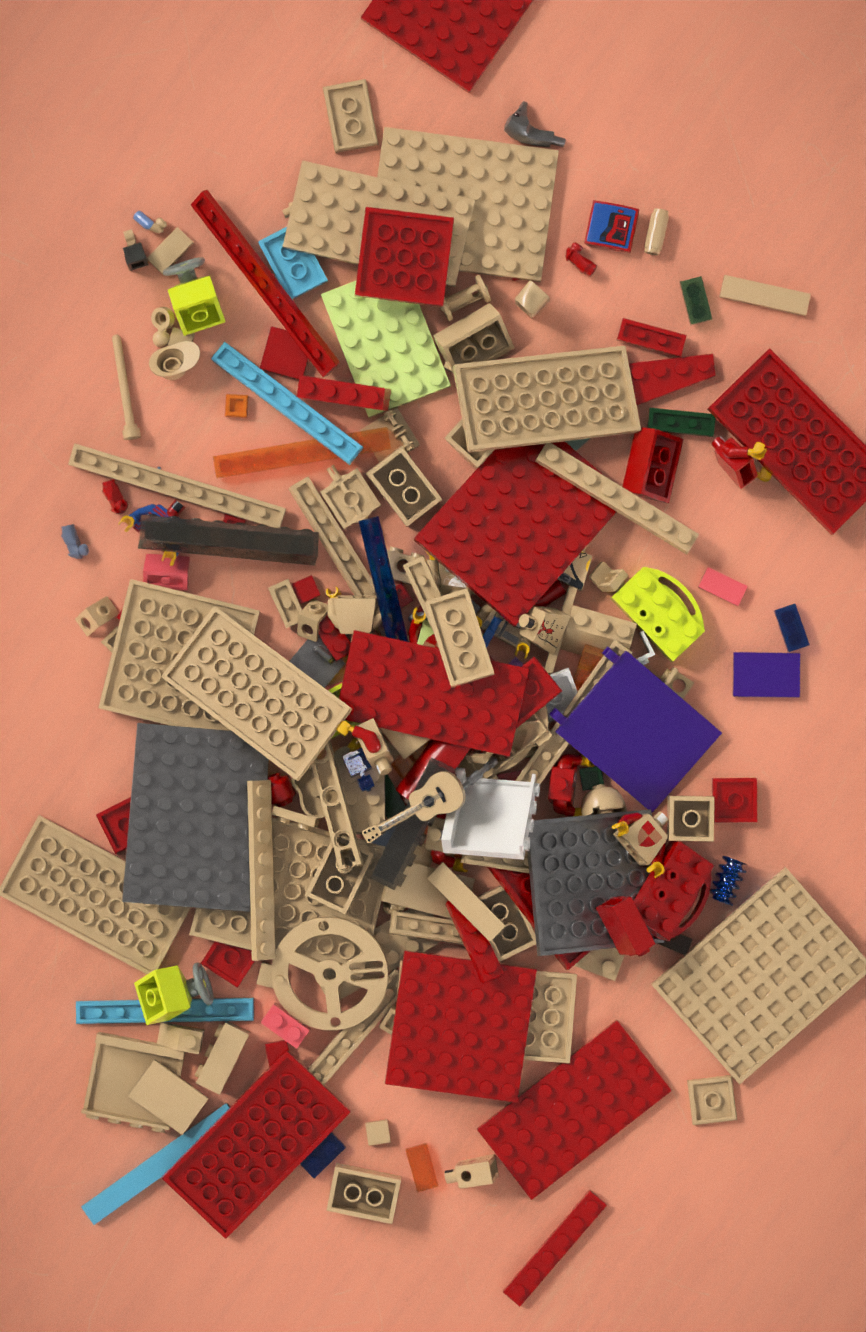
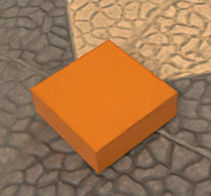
M226 394L225 417L247 418L249 396Z

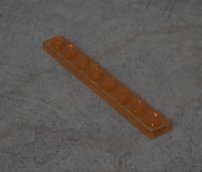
M388 427L347 434L363 446L362 451L358 455L391 450ZM316 439L213 456L216 478L219 479L337 459L339 457Z

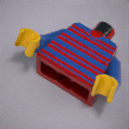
M174 500L168 509H165L160 504H150L139 508L129 516H123L118 523L120 525L124 522L128 525L124 530L125 532H128L133 526L137 532L164 552L162 561L165 558L171 559L170 566L174 565L176 557L185 546V524L178 519L185 507L177 500Z

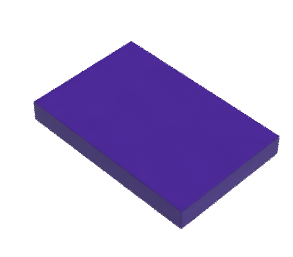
M733 652V697L799 698L800 653Z

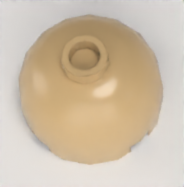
M604 784L593 786L592 790L584 796L581 804L582 816L627 812L622 795L614 788L605 787Z

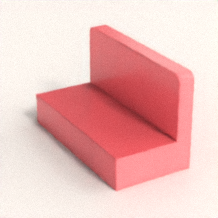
M146 554L143 582L174 590L188 591L189 556H177L174 565L170 566V558H165L162 561V554Z

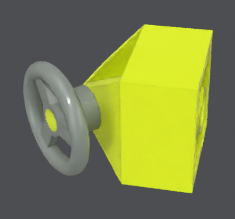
M203 257L186 260L163 270L164 276L177 274L180 284L168 289V293L184 336L226 322L211 277L197 278L194 268L205 263Z
M194 963V978L188 980L177 965L156 969L134 983L146 1025L173 1019L191 1007L192 997L200 995L206 1005L213 1003L212 986L204 967L200 963Z

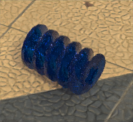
M722 856L726 864H719L718 866L723 872L715 873L720 880L712 881L716 889H710V893L713 895L711 898L733 906V902L729 898L737 897L732 890L740 889V886L735 882L744 880L739 873L747 872L742 866L747 864L728 856Z

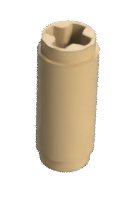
M655 208L651 214L644 246V252L647 254L658 256L662 250L669 219V212L667 210Z

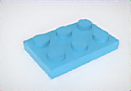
M285 227L258 241L278 282L293 300L324 284L328 279L315 255L283 248L287 229Z

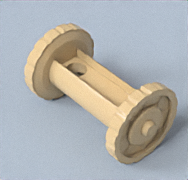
M480 275L475 276L476 284L444 298L443 307H440V309L444 312L448 321L453 320V312L482 298L487 303L491 302L488 287L484 284Z

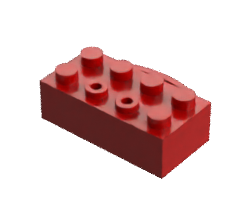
M681 841L668 842L662 861L664 873L655 878V872L651 871L634 899V903L650 934L659 940L670 941L671 938L678 936L690 927L702 912L710 892L711 870L714 865ZM701 889V894L695 909L687 918V920L679 926L682 919L694 905L698 893Z

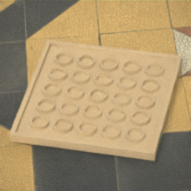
M130 579L98 708L169 726L231 731L161 676L214 606L253 635L260 611Z

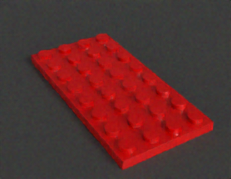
M770 348L707 409L744 447L753 449L756 442L765 444L764 449H767L764 457L758 461L831 535L866 502V445Z
M354 630L339 699L353 709L345 720L362 724L374 718L379 728L510 757L529 668L490 660L494 675L451 688L438 648Z
M615 1020L570 1056V1063H560L520 1094L517 1103L510 1102L479 1126L477 1130L532 1200L672 1090L618 1020Z
M286 1050L162 1176V1179L226 1239L351 1111L300 1061Z

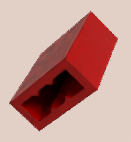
M631 896L612 897L596 907L620 955H638L640 957L650 952L649 948L655 945V942Z

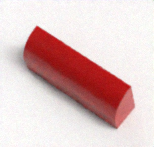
M431 740L395 790L409 800L410 794L421 789L432 775L442 771L453 773L471 748Z

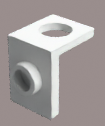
M644 631L639 634L649 653L637 658V660L645 665L649 663L648 658L655 655Z

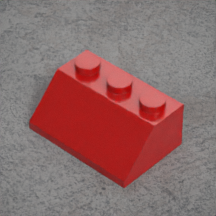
M641 427V431L634 433L622 487L638 497L669 503L684 439L658 429Z

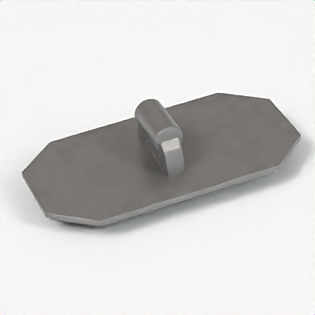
M345 634L351 643V634ZM318 636L317 642L307 639L289 662L325 688L347 662L348 655L335 662L332 658L333 656L328 652Z

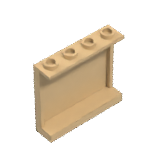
M98 1032L84 1107L81 1113L86 1114V1118L99 1120V1117L108 1118V1122L121 1124V1121L129 1122L130 1126L135 1128H143V1125L152 1127L151 1130L164 1133L165 1130H169L171 1128L169 1125L128 1096L155 1059L181 1077L185 1052L158 1045L155 1042Z

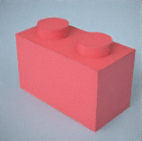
M276 1002L260 1022L296 1049L311 1029L292 1017Z

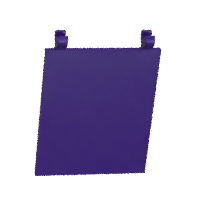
M607 646L602 654L613 663L612 667L568 717L564 716L555 707L549 715L560 724L559 728L555 731L648 810L651 809L653 813L722 732L629 652L625 651L621 656H618Z

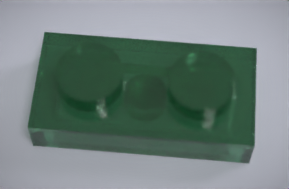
M702 276L680 281L679 284L690 326L712 320Z

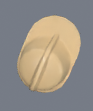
M190 341L163 347L151 355L149 367L155 375L167 380H177L197 364L200 358V349L198 345Z

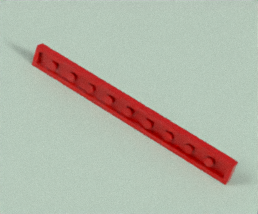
M208 190L202 191L190 204L321 376H328L341 362Z

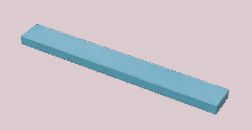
M226 342L221 345L211 358L214 363L348 465H351L362 451L363 446Z
M214 998L211 1005H206L202 999H192L191 1007L188 1010L165 1022L254 1021V998ZM139 1000L76 1001V1024L146 1023Z
M228 1103L222 1105L187 1130L183 1135H180L82 1205L81 1208L93 1225L161 1178L230 1108Z

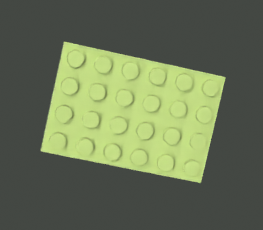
M356 281L321 294L355 384L391 389L388 411L451 387L419 304L355 296ZM365 408L368 418L386 412Z

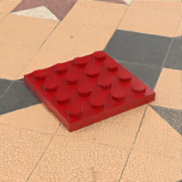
M366 207L355 296L443 307L454 217Z

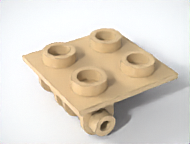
M398 408L387 411L384 416L360 430L379 462L400 446L407 453L420 446Z

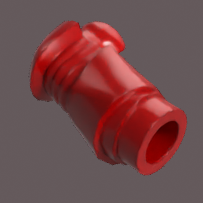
M573 242L571 248L568 247L566 250V261H571L581 274H587L591 277L597 265L580 254L583 246Z
M115 479L103 482L102 492L111 505L112 509L110 511L115 514L124 513L128 508V503L123 499Z

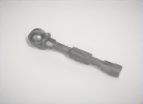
M491 757L480 770H476L466 779L467 781L462 784L464 790L482 778L486 771L495 767L498 764L497 759Z

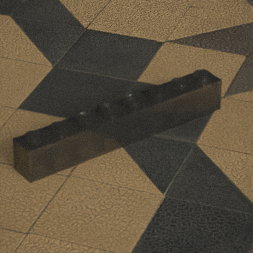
M156 514L141 515L138 549L315 566L318 557L319 532H313L310 529L293 530L288 527L272 528L267 525L252 526L241 522L232 524L220 520L211 522L203 521L199 518L181 519L177 516L160 517Z

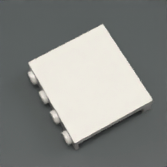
M456 768L455 776L462 784L465 783L468 778L466 777L465 768ZM532 774L531 782L480 778L475 784L470 785L464 790L466 799L463 806L454 812L446 814L441 839L443 853L524 860L525 851L530 849V837H528V834L533 832L534 820L531 819L532 814L536 815L537 811L535 797L540 795V783L536 782V774Z

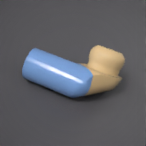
M137 211L133 216V219L143 228L156 233H162L163 229L167 226V223L162 218H157L154 222L141 211Z

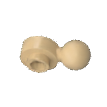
M168 307L156 308L151 316L153 325L158 329L153 335V343L157 347L163 348L168 346L170 335L166 331L173 326L175 316Z

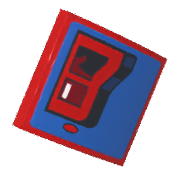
M593 200L584 243L590 246L631 253L640 210L620 204Z

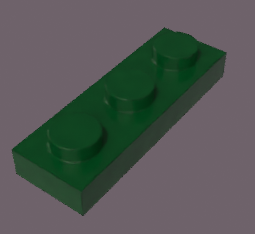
M649 408L647 428L658 429L667 433L714 437L716 418L709 413Z

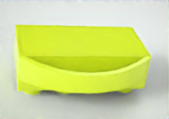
M641 568L610 598L633 623H637V627L644 631L646 637L670 662H673L705 632L701 611L692 594L674 577L657 569ZM660 577L668 579L685 593L695 609L694 615H690L684 602L673 590L659 582Z

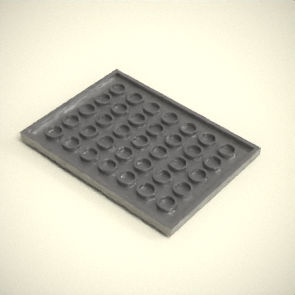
M137 723L122 902L251 912L247 781L267 780L269 759L232 731Z

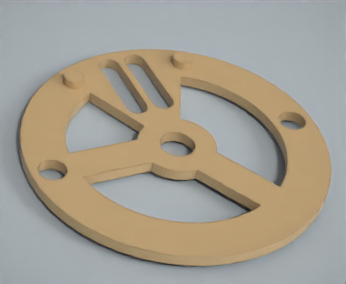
M318 917L302 922L284 936L275 951V959H273L271 967V978L279 1002L292 1017L316 1029L341 1030L361 1023L380 1005L388 984V965L378 941L365 928L355 922L339 917ZM326 921L329 924V928L322 930L319 927V923ZM322 934H335L353 941L363 952L346 963L341 964L335 959H324L320 962L295 950L309 938ZM383 962V966L378 968L353 970L349 966L351 963ZM289 964L315 975L317 983L325 988L327 1013L308 1007L296 996L289 981ZM327 968H332L336 972V977L334 979H327L323 971ZM382 971L385 974L383 978L353 980L351 978V975L355 973ZM343 981L368 990L358 1004L341 1012L338 986ZM333 1017L339 1018L341 1021L340 1025H332L331 1019Z

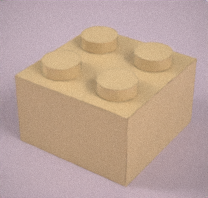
M668 795L667 840L714 842V797Z

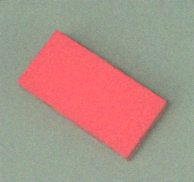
M707 567L698 588L737 607L748 587Z

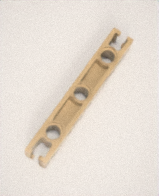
M329 740L324 747L327 753L326 757L322 760L316 758L311 766L339 870L346 871L350 869V865H345L344 851H353L356 859L355 862H352L353 866L360 867L364 863L331 740ZM336 791L338 793L337 801L329 803V793ZM345 834L349 835V844L341 846L339 843L340 837Z

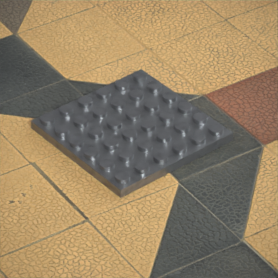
M651 809L534 820L533 832L528 834V837H530V849L527 853L537 956L616 948L596 907L612 897L631 896L634 901L650 874L647 872V868L651 865H639L613 835L618 829H612V825L617 824L621 817L626 814L638 812L652 816ZM651 934L655 943H664V940H659Z

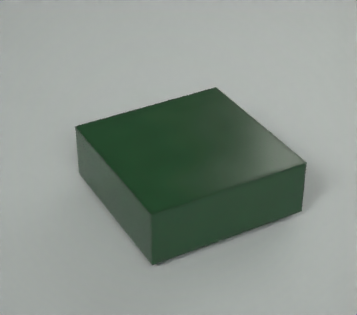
M597 766L579 769L583 791L591 790L595 785L604 784L602 770Z

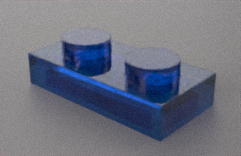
M796 604L774 610L787 652L809 646L810 644Z
M331 1132L300 1165L315 1178L346 1146Z

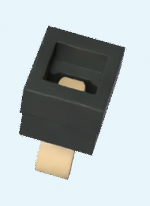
M132 229L124 231L128 247H124L123 251L129 270L132 271L148 266V260L142 244H136Z

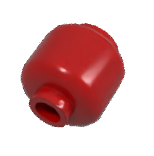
M280 773L268 776V780H271V804L282 807L291 803L296 792L290 777Z

